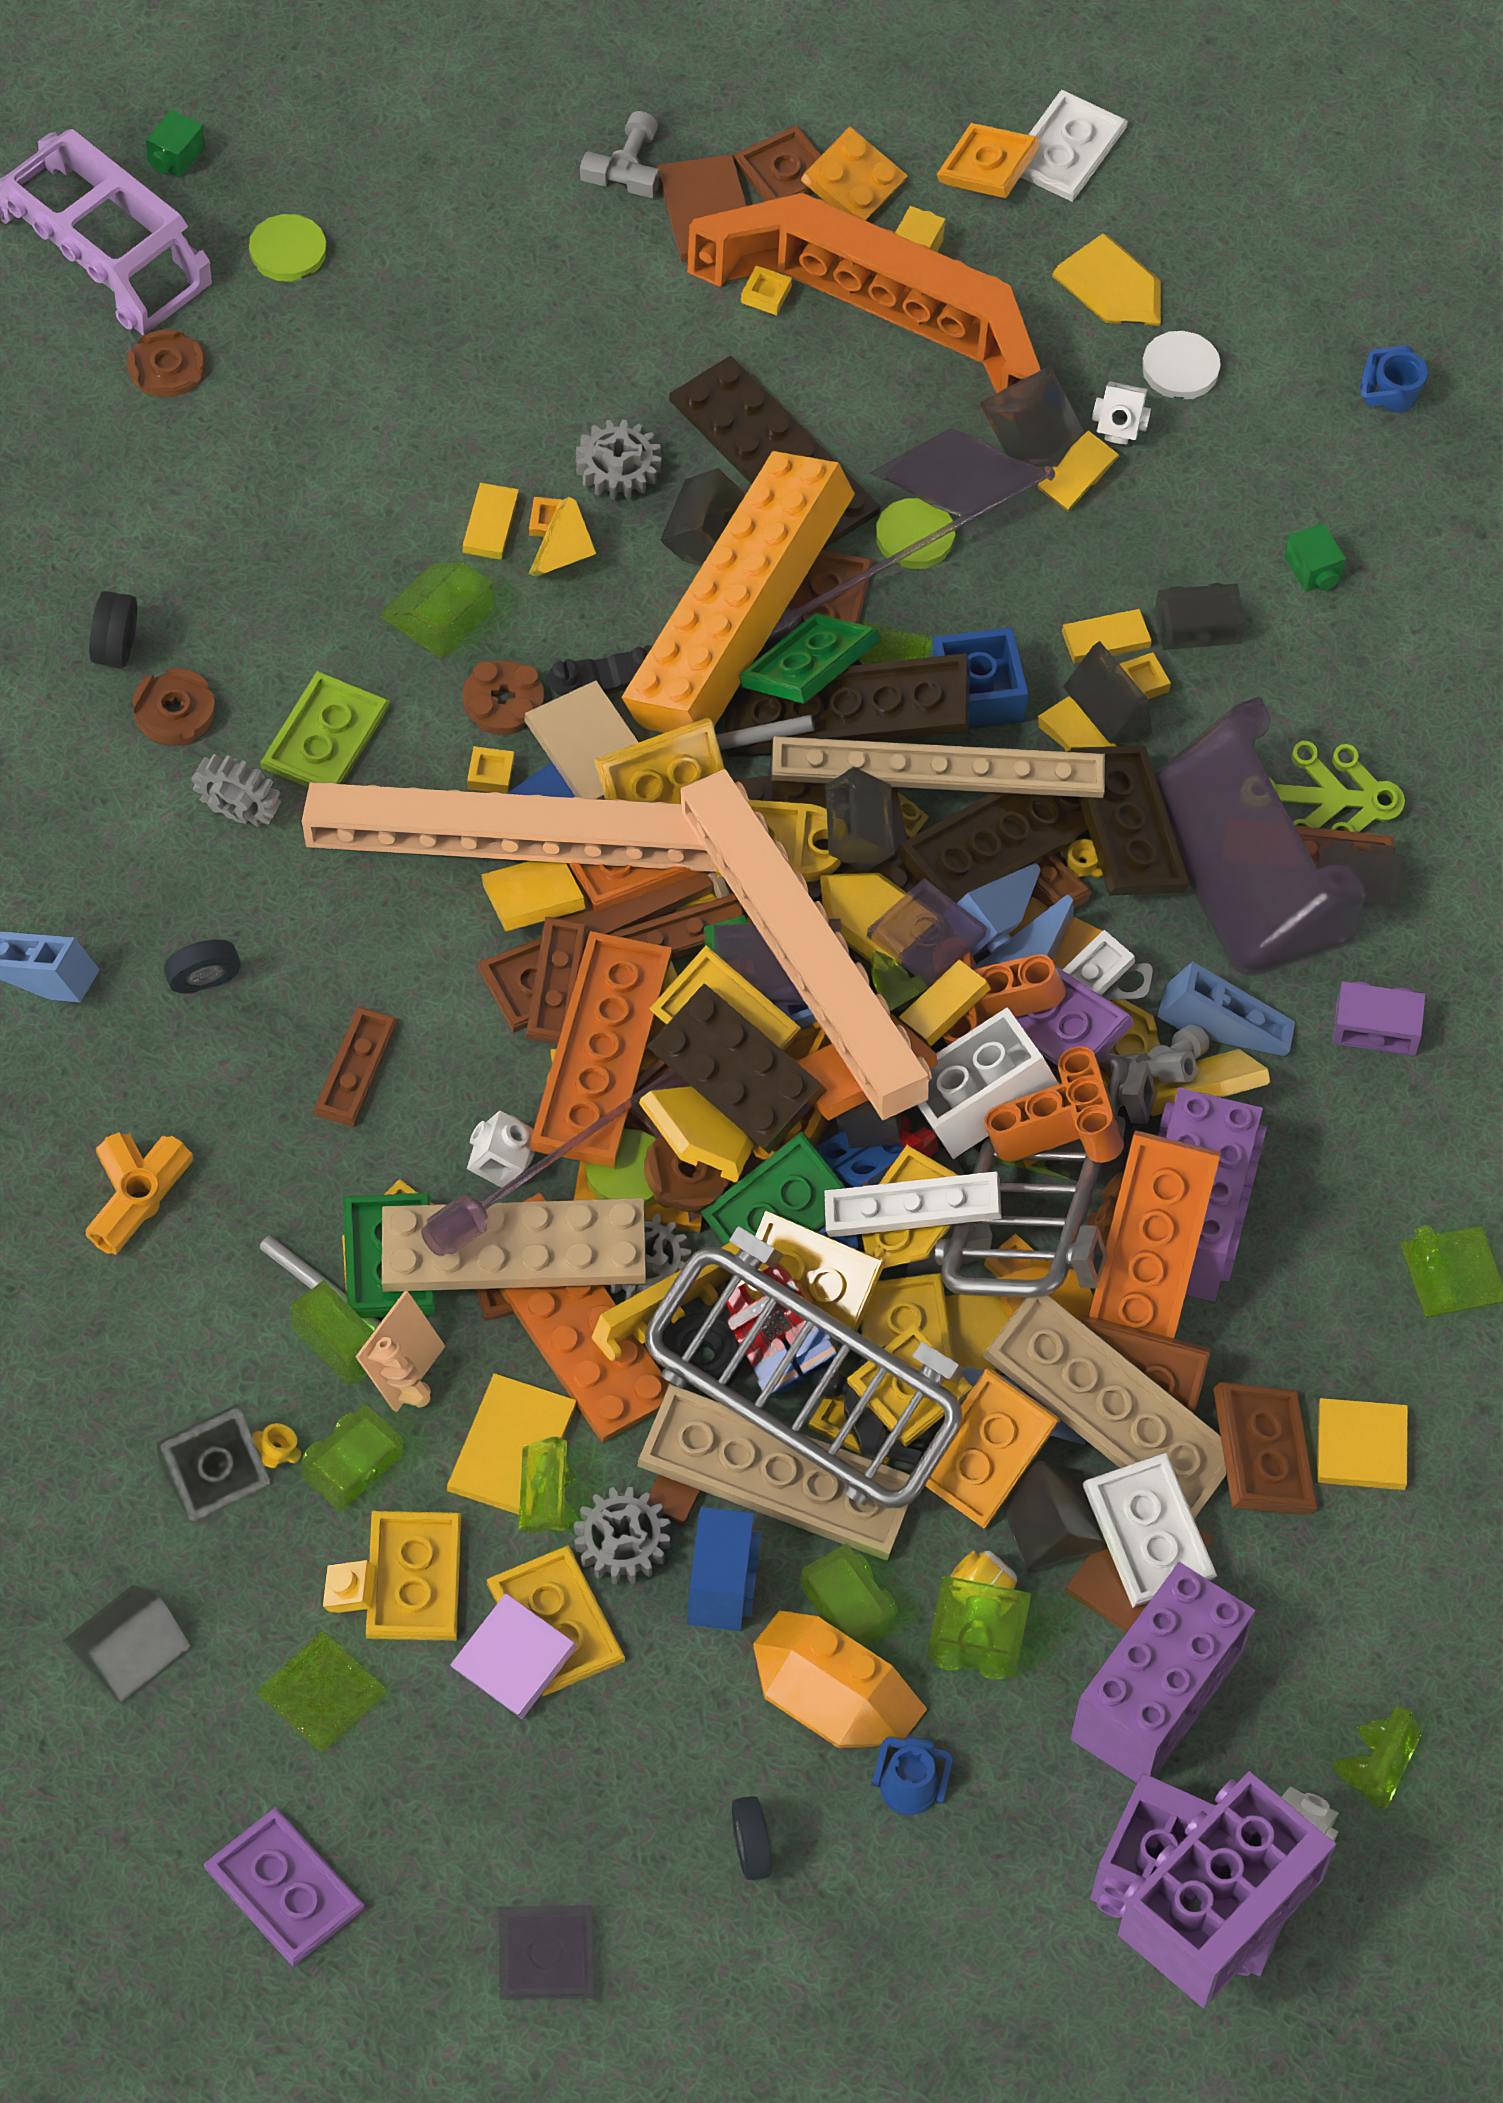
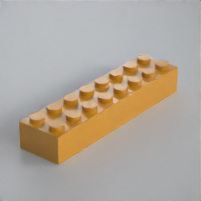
M772 451L621 697L639 726L648 730L666 733L704 718H709L715 727L741 684L739 675L755 661L855 495L838 462Z

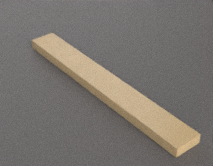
M793 737L773 738L772 781L1103 798L1105 754Z

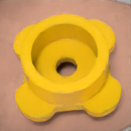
M1079 839L1061 850L1060 855L1065 859L1067 868L1078 879L1082 876L1091 875L1098 878L1103 875L1091 840ZM1083 858V859H1085L1087 862H1086V863H1081V862L1079 861V859Z
M270 1424L263 1432L255 1431L250 1438L251 1444L257 1447L260 1452L261 1462L269 1468H275L278 1464L287 1461L296 1463L301 1457V1451L296 1447L297 1436L286 1425Z

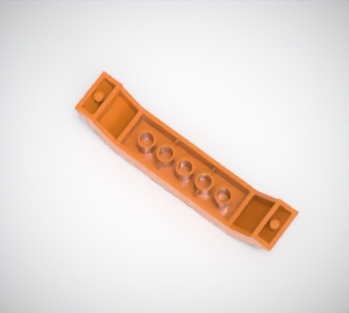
M804 193L695 218L689 225L687 273L722 287L726 281L750 277L756 265L774 272L778 271L983 363L998 396L997 412L1030 427L1035 423L1042 372L1010 284L1001 281L995 276L973 269L959 260H953L937 253L928 246L919 245L901 237L892 230L883 229L867 222L858 215L849 214L831 206L822 199H816Z

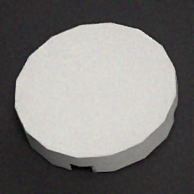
M1171 331L1155 337L1147 345L1142 361L1143 375L1151 388L1170 398L1176 396L1184 397V399H1194L1206 394L1216 384L1221 367L1219 353L1212 343L1198 334L1187 331Z

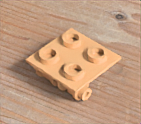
M404 1291L356 1355V1358L392 1410L397 1412L403 1403L415 1405L418 1408L424 1407L429 1403L431 1389L427 1383L420 1380L443 1351L445 1345L410 1293Z

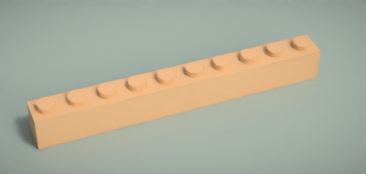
M726 769L680 788L683 816L882 1121L928 1100V1081L932 1079V1075L927 1062L922 1056H915L911 1050V1043L905 1029L901 1025L895 1026L890 1018V1011L885 999L880 993L875 995L871 990L864 967L859 962L854 964L848 955L849 950L844 937L840 932L834 933L828 925V917L822 904L819 901H812L808 894V887L804 877L799 871L793 872L788 864V857L783 845L779 841L773 842L769 836L768 826L763 815L759 811L753 812L743 785L739 781L734 783Z
M309 783L302 818L306 847L560 863L574 862L599 865L600 863L610 866L631 865V867L660 869L676 866L690 868L693 871L716 872L715 863L683 816L681 804L633 802L619 799L599 800L581 797L514 795L498 792L480 793L459 790H429L415 787L395 788L379 787L376 785Z

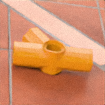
M118 1132L106 1137L96 1147V1153L116 1190L114 1196L85 1230L86 1237L100 1250L107 1254L117 1255L145 1219L151 1218L157 1213L162 1198L193 1162V1153L186 1148L183 1142L173 1136H162L144 1159L130 1133L121 1134ZM138 1192L148 1193L141 1198L132 1197L133 1194Z

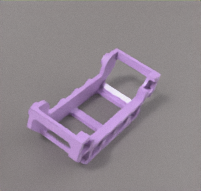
M66 130L59 136L55 132L47 134L38 141L39 151L9 174L0 178V220L7 224L14 216L17 218L22 217L33 226L36 233L42 239H49L57 245L68 260L76 261L83 266L94 281L104 283L114 291L117 308L116 317L126 329L131 330L134 328L143 336L148 334L212 284L211 267L208 257L203 249L196 251L191 247L187 239L182 235V231L188 228L182 216L75 130ZM46 168L53 175L59 170L65 175L74 170L93 185L94 188L64 211L55 213L24 189L22 185ZM108 198L152 232L151 235L119 259L110 258L73 228L75 223ZM170 247L172 248L173 262L184 271L187 282L191 285L148 318L147 309L131 286L129 279Z

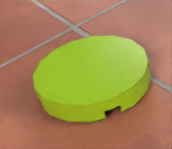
M281 214L269 217L256 226L250 235L249 256L257 270L264 276L276 281L293 282L301 280L302 276H306L309 273L312 275L319 270L326 258V239L322 229L311 219L296 214Z
M905 498L890 504L881 512L876 524V542L883 556L890 561L893 560L900 563V566L908 569H926L940 564L952 550L955 543V525L949 513L937 503L922 498Z
M625 1129L614 1168L586 1162L585 1173L590 1191L598 1200L644 1198V1207H648L655 1202L654 1193L649 1188L645 1178L644 1159L647 1148L657 1139L656 1137L641 1130Z

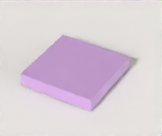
M505 1593L450 1666L519 1718L523 1719L577 1649V1646L573 1641Z

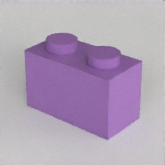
M1342 981L1336 1003L1332 1044L1416 1056L1422 1033L1425 994L1413 992L1407 988L1390 989L1371 986L1366 982L1349 983Z

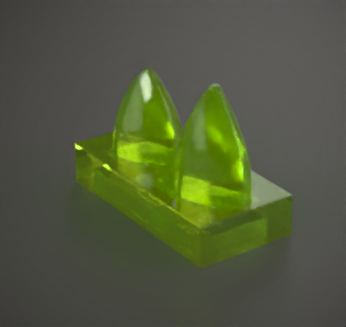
M876 950L872 952L871 973L877 993H880L885 999L889 1011L928 989L920 974L911 979L904 968L893 958Z
M552 1436L524 1446L522 1449L518 1529L530 1535L546 1529L557 1531L570 1530L574 1528L575 1522L580 1521L571 1505L564 1499L565 1487L572 1484L576 1476L566 1460L567 1441L559 1437Z
M1396 1706L1390 1718L1375 1719L1358 1727L1359 1734L1364 1743L1374 1750L1372 1755H1352L1332 1762L1334 1770L1342 1780L1350 1786L1364 1791L1370 1804L1385 1810L1422 1735L1412 1711Z

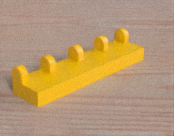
M732 1242L721 1247L734 1255L740 1250V1247ZM715 1264L705 1266L670 1321L674 1324L678 1319L684 1317L685 1313L681 1306L697 1297H700L708 1306L716 1303L719 1297L714 1288L728 1279L731 1280L734 1275ZM680 1271L600 1315L591 1338L608 1359L613 1361L621 1356L622 1352L617 1342L631 1334L640 1343H645L647 1325Z

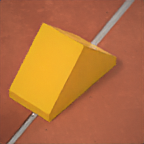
M567 497L559 501L529 574L537 577L596 554L576 500Z

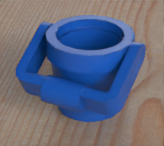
M1407 345L1375 349L1369 353L1367 364L1363 369L1360 384L1362 389L1361 396L1367 406L1381 405L1392 412L1407 411L1414 406L1420 391L1423 390L1428 376L1427 365L1421 357L1413 353V348Z
M907 1735L906 1740L897 1737H887L881 1744L872 1785L879 1787L880 1783L882 1799L891 1810L902 1815L923 1813L934 1804L935 1800L936 1802L943 1803L953 1765V1755L947 1750L933 1747L934 1742L910 1735ZM888 1747L899 1748L883 1771ZM932 1757L946 1760L940 1787Z

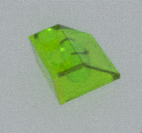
M462 561L433 563L396 597L379 616L442 659L493 609V582Z
M942 1575L927 1659L935 1661L938 1667L945 1670L956 1671L962 1667L980 1670V1674L989 1679L1001 1680L1006 1678V1676L1015 1677L1032 1593Z

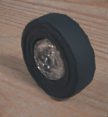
M212 939L194 943L173 953L164 964V974L172 991L180 994L198 992V990L212 986L216 987L230 981L238 974L241 961L232 942Z
M757 1796L735 1799L732 1802V1821L742 1872L746 1880L771 1876L772 1868L771 1852L761 1804Z

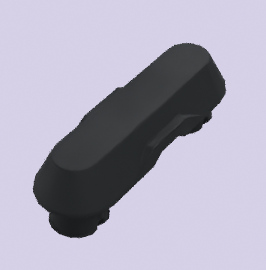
M645 645L644 648L640 646L630 652L613 654L608 658L597 660L584 659L574 661L565 659V662L561 660L556 661L547 675V682L550 688L561 696L593 681L598 682L604 693L621 690L629 686L653 646Z

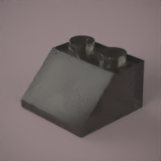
M719 468L685 479L660 541L683 562L702 567L746 494Z

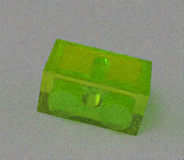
M323 1280L290 1305L292 1328L349 1387L366 1374L356 1355L374 1331Z
M364 1404L354 1414L352 1412L345 1414L337 1422L334 1432L323 1442L316 1441L305 1451L301 1461L302 1479L336 1510L341 1512L403 1456L402 1436Z
M847 1543L802 1568L800 1586L824 1621L864 1647L894 1630L898 1609L893 1597L886 1589L880 1591L872 1579L873 1572L865 1557L861 1554L855 1555Z

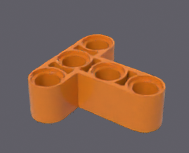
M957 939L941 943L933 953L935 982L958 960H961L983 977L991 988L942 1036L947 1046L1007 1007L1014 1017L1053 1008L1061 1003L1066 995L1065 984L1053 960L1046 955H1032L979 968L968 946L963 941Z
M1084 1046L1072 1047L1060 1056L1058 1070L1062 1080L1061 1084L1000 1104L986 1114L984 1126L1000 1159L1004 1161L1020 1160L1081 1139L1087 1156L1094 1162H1109L1121 1154L1124 1148L1122 1134L1106 1082L1095 1054L1090 1048Z

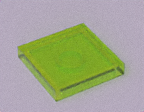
M323 1631L257 1690V1695L320 1754L386 1694V1688Z

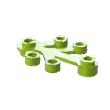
M1309 741L1297 743L1292 751L1291 758L1292 762L1297 767L1305 769L1320 787L1275 784L1271 778L1258 775L1252 777L1247 782L1243 793L1246 804L1256 810H1266L1275 802L1321 805L1305 819L1293 821L1291 825L1321 828L1345 807L1362 808L1347 823L1339 822L1331 828V830L1361 832L1374 820L1387 822L1397 818L1405 804L1404 794L1396 784L1389 781L1377 782L1358 761V751L1354 746L1350 744L1338 746L1333 754L1332 762L1336 769L1347 772L1362 791L1347 790L1317 758V748ZM1301 749L1308 750L1312 758L1302 760L1298 757L1297 752ZM1346 752L1351 755L1353 761L1343 763L1339 760L1338 755ZM1264 785L1269 790V794L1259 796L1255 793L1254 787ZM1381 794L1388 795L1392 803L1387 806L1381 805L1377 797Z

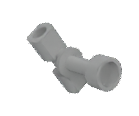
M633 112L625 126V133L629 138L624 149L615 151L612 157L587 151L580 165V180L604 187L607 186L609 180L627 184L628 193L653 199L660 185V169L641 165L637 155L643 142L650 143L653 140L658 129L657 120L646 112Z
M1190 1024L1173 1035L1171 1047L1158 1045L1150 1050L1148 1056L1147 1054L1118 1056L1133 1057L1136 1062L1148 1063L1152 1077H1159L1160 1083L1191 1082L1198 1074L1195 1060L1208 1051L1209 1038L1201 1027Z

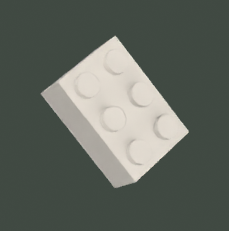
M1007 1007L936 1053L938 1065L930 1069L932 1079L928 1081V1100L918 1104L917 1107L952 1159L989 1136L984 1126V1118L992 1108L1058 1085L1059 1083L1041 1053Z

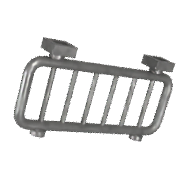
M1107 1052L1098 1064L1100 1069H1107L1112 1072L1107 1088L1115 1115L1117 1116L1121 1104L1126 1107L1131 1123L1148 1124L1157 1094L1148 1063L1131 1062L1128 1071V1067L1121 1057ZM989 1136L983 1141L973 1174L992 1172L995 1160L1000 1159L994 1150ZM1043 1151L1023 1158L1029 1160L1084 1161L1077 1185L1000 1183V1192L1074 1194L1067 1218L1002 1216V1219L957 1223L951 1240L938 1239L935 1247V1259L938 1265H942L941 1277L945 1286L952 1292L962 1295L1043 1297L1054 1292L1063 1284L1070 1268L1074 1269L1080 1288H1098L1108 1254L1098 1226L1083 1225L1102 1163L1090 1160L1086 1152ZM974 1224L1063 1227L1056 1251L967 1248ZM964 1257L1053 1260L1049 1273L1037 1280L965 1278L959 1275Z
M740 1226L736 1228L729 1240L740 1247L736 1255L719 1247H706L695 1252L683 1266L651 1317L645 1331V1345L650 1356L657 1363L665 1367L661 1376L682 1389L687 1382L843 1481L847 1484L843 1493L861 1505L866 1506L870 1499L887 1508H901L912 1503L921 1493L958 1434L962 1424V1408L957 1397L942 1386V1383L947 1378L958 1384L967 1369L924 1342L920 1343L912 1356L923 1363L919 1371L758 1270L762 1262L775 1269L783 1254ZM710 1264L718 1265L734 1276L683 1357H680L663 1344L662 1334L703 1268ZM742 1280L770 1299L719 1380H716L691 1364L690 1360ZM779 1303L804 1319L806 1323L754 1404L727 1387L726 1384L774 1307ZM813 1326H815L843 1345L790 1427L762 1408ZM851 1349L880 1368L827 1451L799 1433V1430ZM888 1372L915 1389L916 1393L868 1470L863 1474L835 1455ZM926 1396L943 1408L945 1420L905 1485L898 1490H889L872 1478L922 1398Z

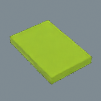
M316 671L261 760V768L308 788L309 783L343 784L388 711L390 700Z

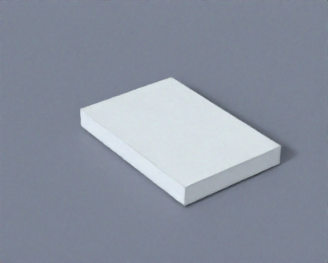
M1061 90L1028 134L1038 137L1040 148L1021 175V178L1073 202L1127 128L1128 120Z
M1167 1453L1091 1478L1082 1484L1132 1608L1149 1603L1178 1562L1183 1563L1209 1581L1217 1577Z

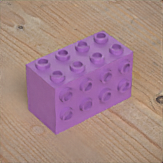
M1178 1087L1175 1103L1166 1101L1158 1136L1221 1152L1186 1295L1215 1302L1220 1281L1229 1282L1267 1126L1259 1124L1263 1110L1261 1107Z

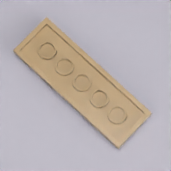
M644 1198L382 1207L383 1292L646 1284Z
M1048 1295L1025 1298L982 1355L1119 1468L1167 1453L1194 1519L1227 1474L1221 1436Z
M671 1384L667 1389L637 1464L638 1467L886 1561L889 1558L909 1505L907 1504L901 1508H887L875 1503L871 1499L866 1506L861 1505L843 1493L847 1486L846 1483L719 1402ZM804 1435L805 1437L809 1438L810 1440H812L819 1446L823 1447L827 1451L831 1446L830 1444ZM840 1448L835 1455L863 1474L866 1473L873 1462L870 1459ZM881 1464L872 1479L889 1490H898L905 1485L910 1475Z

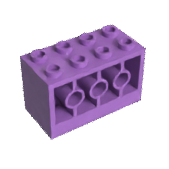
M1178 1562L1079 1698L1070 1740L1136 1783H1138L1142 1773L1155 1778L1244 1653L1256 1610L1183 1563Z
M1250 1771L1238 1783L1231 1779L1225 1784L1215 1798L1218 1804L1208 1815L1201 1811L1193 1818L1185 1830L1188 1836L1178 1847L1171 1843L1162 1851L1154 1863L1157 1869L1147 1880L1143 1876H1139L1130 1885L1123 1896L1127 1901L1119 1912L1122 1920L1118 1936L1203 2009L1324 1880L1336 1847V1843Z
M1142 1773L1098 1866L1090 1900L1097 1902L1098 1909L1111 1917L1120 1918L1119 1912L1127 1901L1123 1896L1130 1885L1139 1876H1143L1147 1880L1157 1869L1154 1863L1162 1851L1171 1843L1178 1847L1188 1836L1185 1830L1193 1818L1201 1811L1208 1815L1215 1805ZM1283 1924L1237 1974L1249 1976L1250 1973L1261 1976Z

